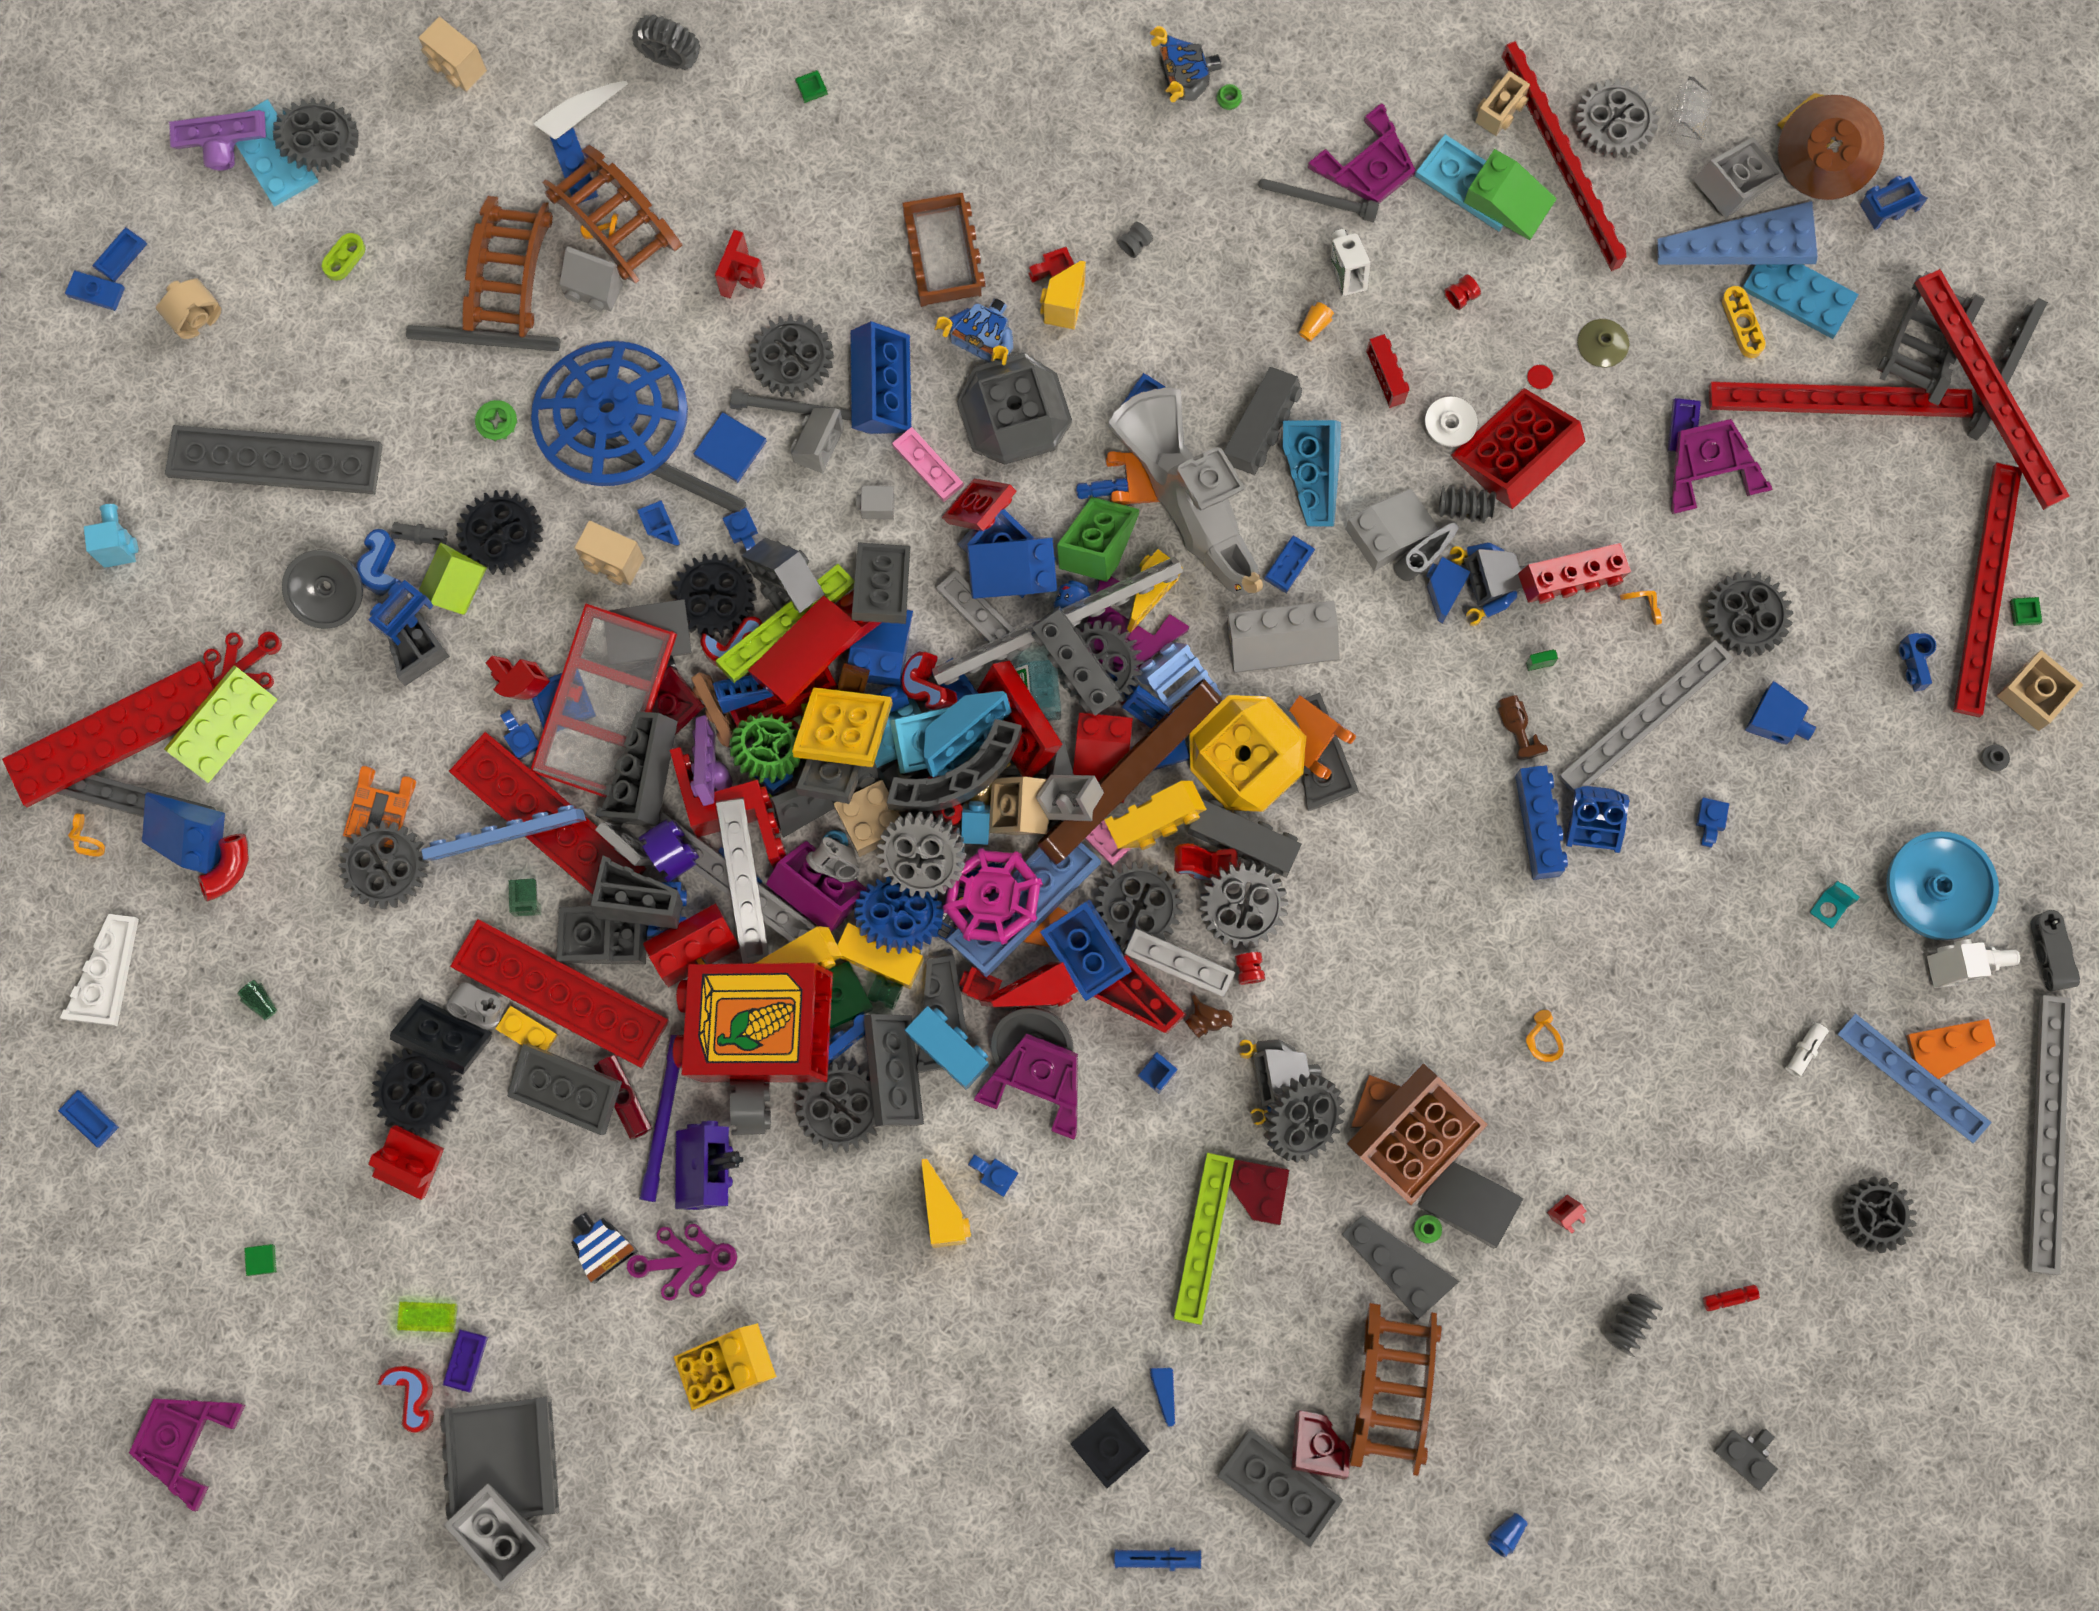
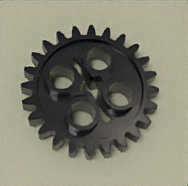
M497 490L494 491L492 498L487 493H484V501L482 502L475 497V507L466 505L469 514H460L465 522L457 523L458 529L463 531L456 534L458 540L462 541L458 544V547L461 550H465L463 555L485 567H489L492 575L495 574L497 568L505 575L506 568L508 567L515 573V565L518 563L525 568V558L534 560L530 552L540 551L535 542H543L541 535L537 534L543 532L544 529L542 525L538 524L542 520L539 515H535L537 512L534 506L529 507L530 503L527 498L521 501L518 493L511 498L508 490L504 492L503 497H500ZM501 512H509V515L506 518L498 519V516ZM487 526V529L484 533H476L479 527ZM501 529V531H503V534L499 535L498 533H496V531ZM516 532H524L521 538L512 539ZM502 546L499 553L491 554V550L494 547Z
M716 553L713 554L712 560H708L706 554H703L702 562H699L695 557L692 558L694 565L690 567L688 564H683L686 572L677 571L676 574L680 581H672L673 587L677 590L670 591L671 598L675 599L673 601L685 600L689 632L692 633L698 628L699 637H702V634L707 631L711 638L714 637L715 632H719L721 638H724V630L727 629L731 634H734L733 626L737 625L739 627L742 623V618L750 617L747 610H755L754 605L750 602L757 600L756 594L751 593L756 590L755 583H750L753 580L752 575L745 574L747 571L745 565L737 568L739 564L737 559L729 563V558L726 554L722 560L718 559ZM702 578L707 580L703 587L695 586L697 580ZM727 579L734 581L733 585L728 588L721 586L722 582ZM713 592H717L718 595H715L714 599L711 600L709 597L712 596ZM692 593L697 594V595H694L693 597H690V594H692ZM697 604L706 605L702 612L697 613L693 611ZM728 604L732 606L731 611L728 613L719 612L723 605Z
M404 1048L402 1049L403 1057L400 1058L393 1053L392 1058L394 1062L392 1064L386 1061L383 1062L387 1068L385 1072L377 1070L376 1073L382 1078L381 1081L372 1082L373 1085L379 1087V1091L371 1093V1096L379 1098V1101L375 1102L373 1107L382 1108L377 1116L381 1119L388 1117L384 1123L387 1127L395 1124L411 1133L414 1130L415 1135L420 1137L422 1136L423 1129H425L429 1135H432L433 1126L440 1130L443 1129L441 1122L443 1119L452 1122L451 1117L448 1115L450 1111L459 1112L453 1105L454 1102L463 1101V1099L456 1096L457 1092L464 1090L463 1087L456 1085L462 1079V1076L453 1075L454 1070L415 1051H412V1054H410ZM421 1065L423 1068L422 1075L417 1079H413L411 1075L413 1068ZM434 1072L435 1076L432 1079H429L430 1074ZM441 1083L443 1085L442 1093L437 1097H433L431 1093L433 1086ZM402 1086L404 1090L403 1096L398 1100H394L392 1096L394 1089ZM416 1086L422 1092L419 1097L413 1091ZM406 1104L405 1109L401 1111L400 1107ZM422 1104L424 1107L423 1114L418 1118H414L412 1114L414 1107Z

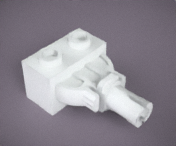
M1971 939L1954 942V945L1937 948L1938 953L1927 956L1934 988L1959 986L1990 976L1991 972L1998 971L2000 967L2015 966L2020 963V954L2016 949L2000 951L1996 950L1993 946L1985 947L1984 943L1972 944Z

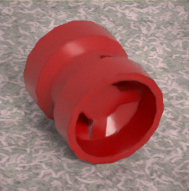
M1468 274L1462 276L1456 285L1451 284L1444 290L1447 300L1457 310L1465 307L1467 301L1475 300L1481 295L1478 283Z
M1250 952L1235 956L1236 966L1240 969L1238 974V983L1240 985L1259 983L1266 980L1265 972L1260 966L1263 961L1261 952Z

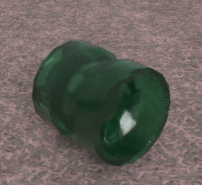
M878 974L871 986L868 998L873 1002L880 1000L884 1003L885 1007L893 1010L900 998L904 985L898 982H887L886 977Z

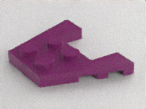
M1383 103L1378 105L1364 118V122L1380 138L1346 166L1343 167L1326 149L1308 162V168L1311 171L1367 201L1371 200L1379 203L1414 176L1416 171L1403 143L1400 142L1395 132L1396 128L1393 122H1390L1386 114L1387 110Z
M1732 419L1678 432L1671 502L1672 514L1697 508L1692 481L1736 470H1741L1747 496L1773 490L1770 482L1766 481L1758 462L1754 461L1747 448L1749 447Z
M1112 576L1107 582L1100 580L1096 593L1120 581ZM1111 607L1105 608V611L1098 616L1090 617L1089 615L1088 622H1090L1092 627H1094L1095 621L1100 620L1102 628L1105 622L1110 621L1112 630L1115 626L1121 625L1120 634L1128 631L1129 619ZM1169 614L1155 635L1137 626L1130 633L1127 640H1137L1133 649L1141 650L1142 652L1136 655V659L1146 662L1160 652L1166 644L1186 634L1189 626ZM1099 638L1094 641V648L1098 652H1102L1104 649V644ZM1116 656L1113 661L1114 667L1117 670H1122L1123 661L1120 657Z
M1026 1034L978 1091L974 1101L997 1110L1006 1085L1060 1105L1051 1131L1074 1140L1077 1135L1078 1053Z
M153 1399L129 1454L154 1477L163 1482L168 1487V1490L175 1496H178L190 1510L198 1511L209 1486L183 1476L185 1467L207 1419L227 1428L235 1429L245 1404Z

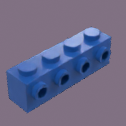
M1547 765L1520 768L1515 775L1532 879L1560 877L1564 873L1565 868L1568 867L1566 852H1562L1560 841H1563V830L1561 825H1557L1556 820L1559 808L1557 800L1552 797L1551 789H1554L1553 775L1548 773Z

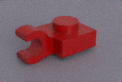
M1067 247L1043 254V262L1030 266L1028 275L1031 282L1034 283L1042 280L1047 275L1053 278L1074 265Z

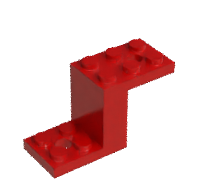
M681 747L671 749L670 753L689 823L695 835L699 838L721 831L716 801L744 797L747 822L758 821L768 859L773 869H775L777 863L787 855L781 838H776V834H779L780 830L774 813L768 810L773 808L766 786L761 787L759 781L754 780L714 792V803L703 806L699 796L695 797L691 788V781L694 780L692 779L694 775L691 768L693 761L690 759L689 754L684 755Z

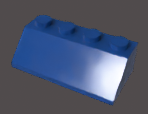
M870 321L850 331L852 429L868 434L905 433L912 427L910 335Z

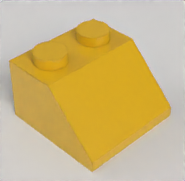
M1079 261L1049 280L1048 289L1043 288L1040 299L1042 304L1040 314L1044 315V324L1075 330L1085 286L1086 261Z

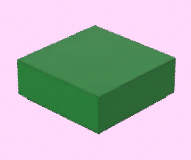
M819 70L795 78L804 103L828 95Z
M2039 597L2012 598L2010 600L2013 626L2040 625L2043 622Z
M1553 649L1531 654L1526 661L1528 671L1554 666L1558 660L1557 652Z
M274 1244L244 1248L246 1276L277 1273Z

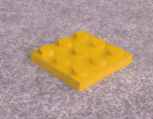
M813 687L792 749L793 757L873 767L892 708V697Z

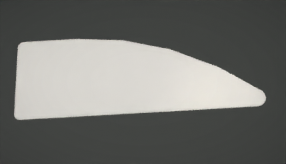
M627 81L611 83L567 99L537 120L534 125L553 139H557L625 87Z

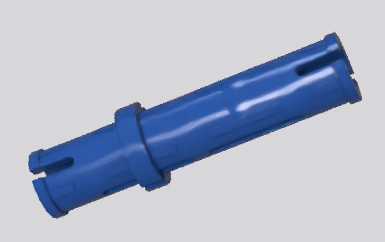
M1169 1547V1550L1115 1549V1568H1169V1571H1175V1568L1201 1569V1550H1175V1547ZM1130 1558H1155V1560H1131ZM1161 1558L1186 1559V1560H1161Z

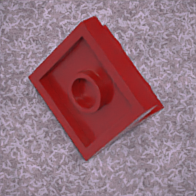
M735 229L715 273L720 295L731 299L738 281L742 286L749 289L754 287L762 289L765 283L761 260L749 255L744 233Z
M394 1125L390 1128L383 1148L371 1155L368 1165L375 1168L372 1177L422 1200L428 1192L444 1148Z

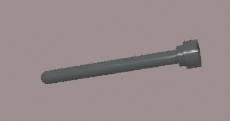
M1260 179L1258 182V186L1261 189L1358 213L1360 217L1364 218V221L1372 223L1375 222L1380 204L1369 200V203L1363 202L1362 204L1267 179Z
M733 388L731 395V409L742 410V408L752 406L811 415L813 408H833L749 396V393L744 392V389ZM837 408L841 410L843 420L852 421L851 410Z

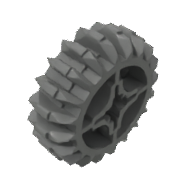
M644 15L636 23L632 33L633 45L638 48L637 51L644 54L645 58L651 59L654 63L656 62L676 70L679 68L682 70L692 68L700 53L701 46L699 45V40L695 38V34L689 32L688 28L681 26L680 23H676L672 19H666L663 16Z
M1870 1177L1869 1182L1861 1179L1859 1180V1186L1853 1184L1849 1187L1851 1193L1843 1194V1198L1849 1203L1839 1204V1208L1846 1210V1213L1839 1215L1838 1218L1840 1220L1847 1219L1848 1224L1843 1225L1842 1230L1851 1229L1852 1233L1849 1234L1848 1239L1851 1241L1859 1238L1857 1241L1858 1248L1866 1245L1868 1252H1874L1876 1248L1879 1253H1885L1887 1248L1890 1251H1894L1897 1249V1244L1900 1246L1906 1244L1904 1236L1911 1237L1913 1235L1912 1231L1907 1227L1916 1226L1917 1223L1911 1220L1910 1216L1916 1215L1917 1211L1909 1210L1908 1205H1912L1914 1200L1904 1199L1907 1195L1906 1189L1897 1192L1899 1183L1893 1182L1889 1185L1888 1178L1884 1177L1878 1181L1877 1177ZM1869 1192L1883 1194L1882 1199H1879L1876 1204L1862 1200ZM1892 1204H1894L1897 1210L1898 1219L1891 1212ZM1875 1210H1880L1879 1216L1882 1219L1876 1220L1877 1214L1874 1212ZM1858 1211L1861 1212L1865 1218V1223L1863 1227L1859 1221ZM1880 1226L1890 1227L1894 1230L1885 1238L1872 1235Z

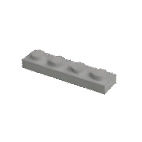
M956 570L936 587L937 592L988 643L1015 631L984 598L972 599L971 585ZM1016 649L1007 653L1008 656L1005 660L1014 661L1024 650L1017 651Z
M1135 927L1123 952L1128 956L1222 997H1225L1235 974V971Z

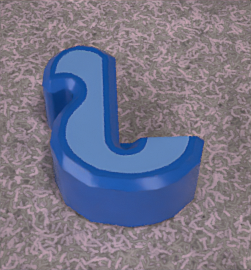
M375 529L369 532L364 540V544L369 551L360 556L356 564V570L365 588L376 595L383 596L389 592L394 584H401L402 582L384 574L396 545L385 530Z

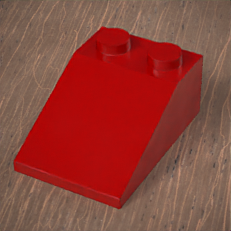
M1079 712L1073 774L1095 776L1097 781H1099L1130 750L1133 718L1100 714L1095 716L1094 714Z
M1048 962L979 1002L981 1006L988 1007L1058 1005L1060 1007L1073 1000L1071 995L1078 992L1063 962Z

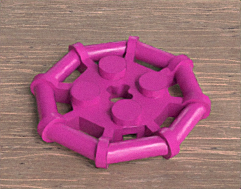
M980 848L975 855L964 862L966 865L961 872L960 879L956 881L952 889L948 887L943 912L948 914L962 932L965 940L970 941L973 939L1001 942L1002 945L1007 944V940L1031 922L1035 923L1037 920V904L1040 887L1043 886L1042 879L1037 878L1022 859L1021 853L1017 851L1014 853L989 851ZM988 861L1006 863L1004 868L988 867ZM981 864L982 869L978 871L979 873L976 876L965 877L966 874ZM1016 867L1026 881L1017 883L1010 873ZM963 883L965 884L963 899L957 900L959 884ZM992 889H996V893L999 895L998 898L994 901H989L985 897L986 893L989 894ZM1029 890L1026 909L1019 906L1021 891ZM967 907L974 916L970 924L959 912V909ZM1015 912L1022 915L1008 927L1003 928L1002 922L1009 920ZM980 922L996 924L997 931L977 929Z

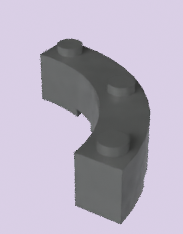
M995 719L987 739L975 756L968 762L946 773V775L932 779H903L894 777L887 799L888 809L909 813L933 812L956 806L971 799L995 781L1005 769L1019 744L1022 735V725Z

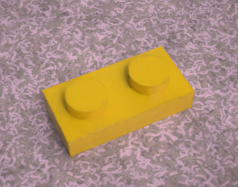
M512 1006L509 1007L495 1028L522 1046L523 1044H531L546 1051L549 1050L558 1036Z

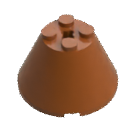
M1845 95L1820 96L1801 105L1785 123L1778 143L1779 164L1788 182L1801 193L1820 200L1840 199L1859 191L1876 174L1884 154V134L1878 118L1867 105ZM1831 140H1835L1838 143L1837 152L1833 153L1832 149H1827V144Z

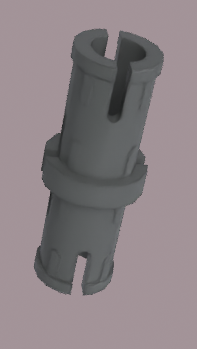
M394 522L391 531H395V533H391L392 539L414 541L417 545L422 543L434 545L443 543L446 545L447 538L444 537V535H448L447 530L427 528L424 524L414 526Z

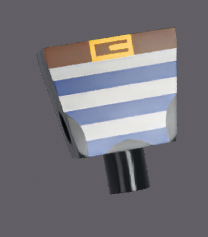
M584 1212L572 1222L580 1232V1235L572 1240L571 1244L591 1283L596 1284L638 1252L637 1248L605 1218L600 1219L594 1224L587 1212Z

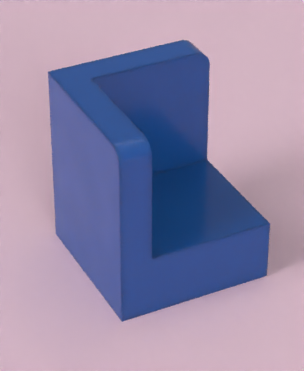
M1156 1052L1150 1062L1140 1072L1138 1078L1160 1094L1175 1076L1178 1069Z

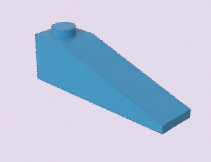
M1336 420L1283 421V449L1290 465L1292 479H1294L1298 491V498L1307 526L1334 527L1341 451V422Z

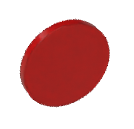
M1535 365L1529 370L1527 379L1532 387L1546 389L1553 382V373L1547 366Z

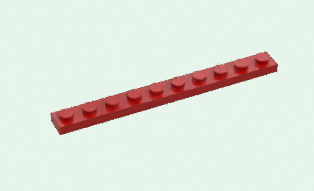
M1516 41L1506 44L1501 57L1508 71H1511L1530 84L1526 95L1528 98L1526 106L1610 270L1613 271L1621 268L1627 257L1625 246L1621 242L1619 243L1615 235L1613 223L1608 221L1601 200L1596 198L1590 179L1585 177L1581 169L1580 159L1574 155L1568 136L1563 134L1559 126L1558 116L1551 111L1546 93L1541 91L1535 72L1530 70L1526 62L1525 52L1519 48Z
M1941 269L1919 278L1915 282L1917 289L2042 509L2045 510L2070 497Z
M1711 382L1709 384V410L1970 418L1973 415L1972 389H1947L1939 405L1928 401V393L1925 392L1926 389Z
M1997 462L1992 469L1953 712L1979 718L1984 713L2022 475L2019 467Z

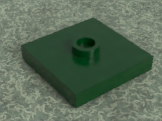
M849 961L829 969V971L833 972L830 1029L873 1010V1006Z

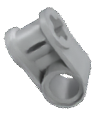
M824 837L820 842V846L806 856L807 863L813 870L831 876L841 882H850L859 876L860 871L854 849L838 843L832 838Z
M461 983L446 1004V1009L456 1018L473 1023L482 1029H494L501 1021L499 1013L501 1003L499 998L469 983Z

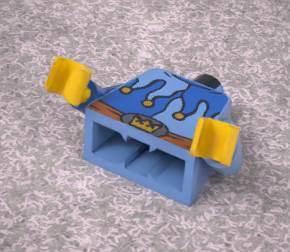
M996 298L993 299L989 308L981 304H975L972 308H967L949 318L939 317L934 327L935 331L937 329L944 330L943 337H947L949 332H951L952 344L989 363L1001 359L1002 365H1006L1007 357L1014 348L1013 332L1009 328L1008 319L1002 316L1007 305Z

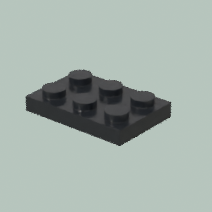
M421 998L416 1001L390 1034V1040L463 1075L492 1037V1032L464 1019L456 1018L448 1011Z

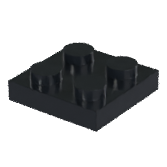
M1114 1406L1070 1443L1106 1489L1150 1452Z

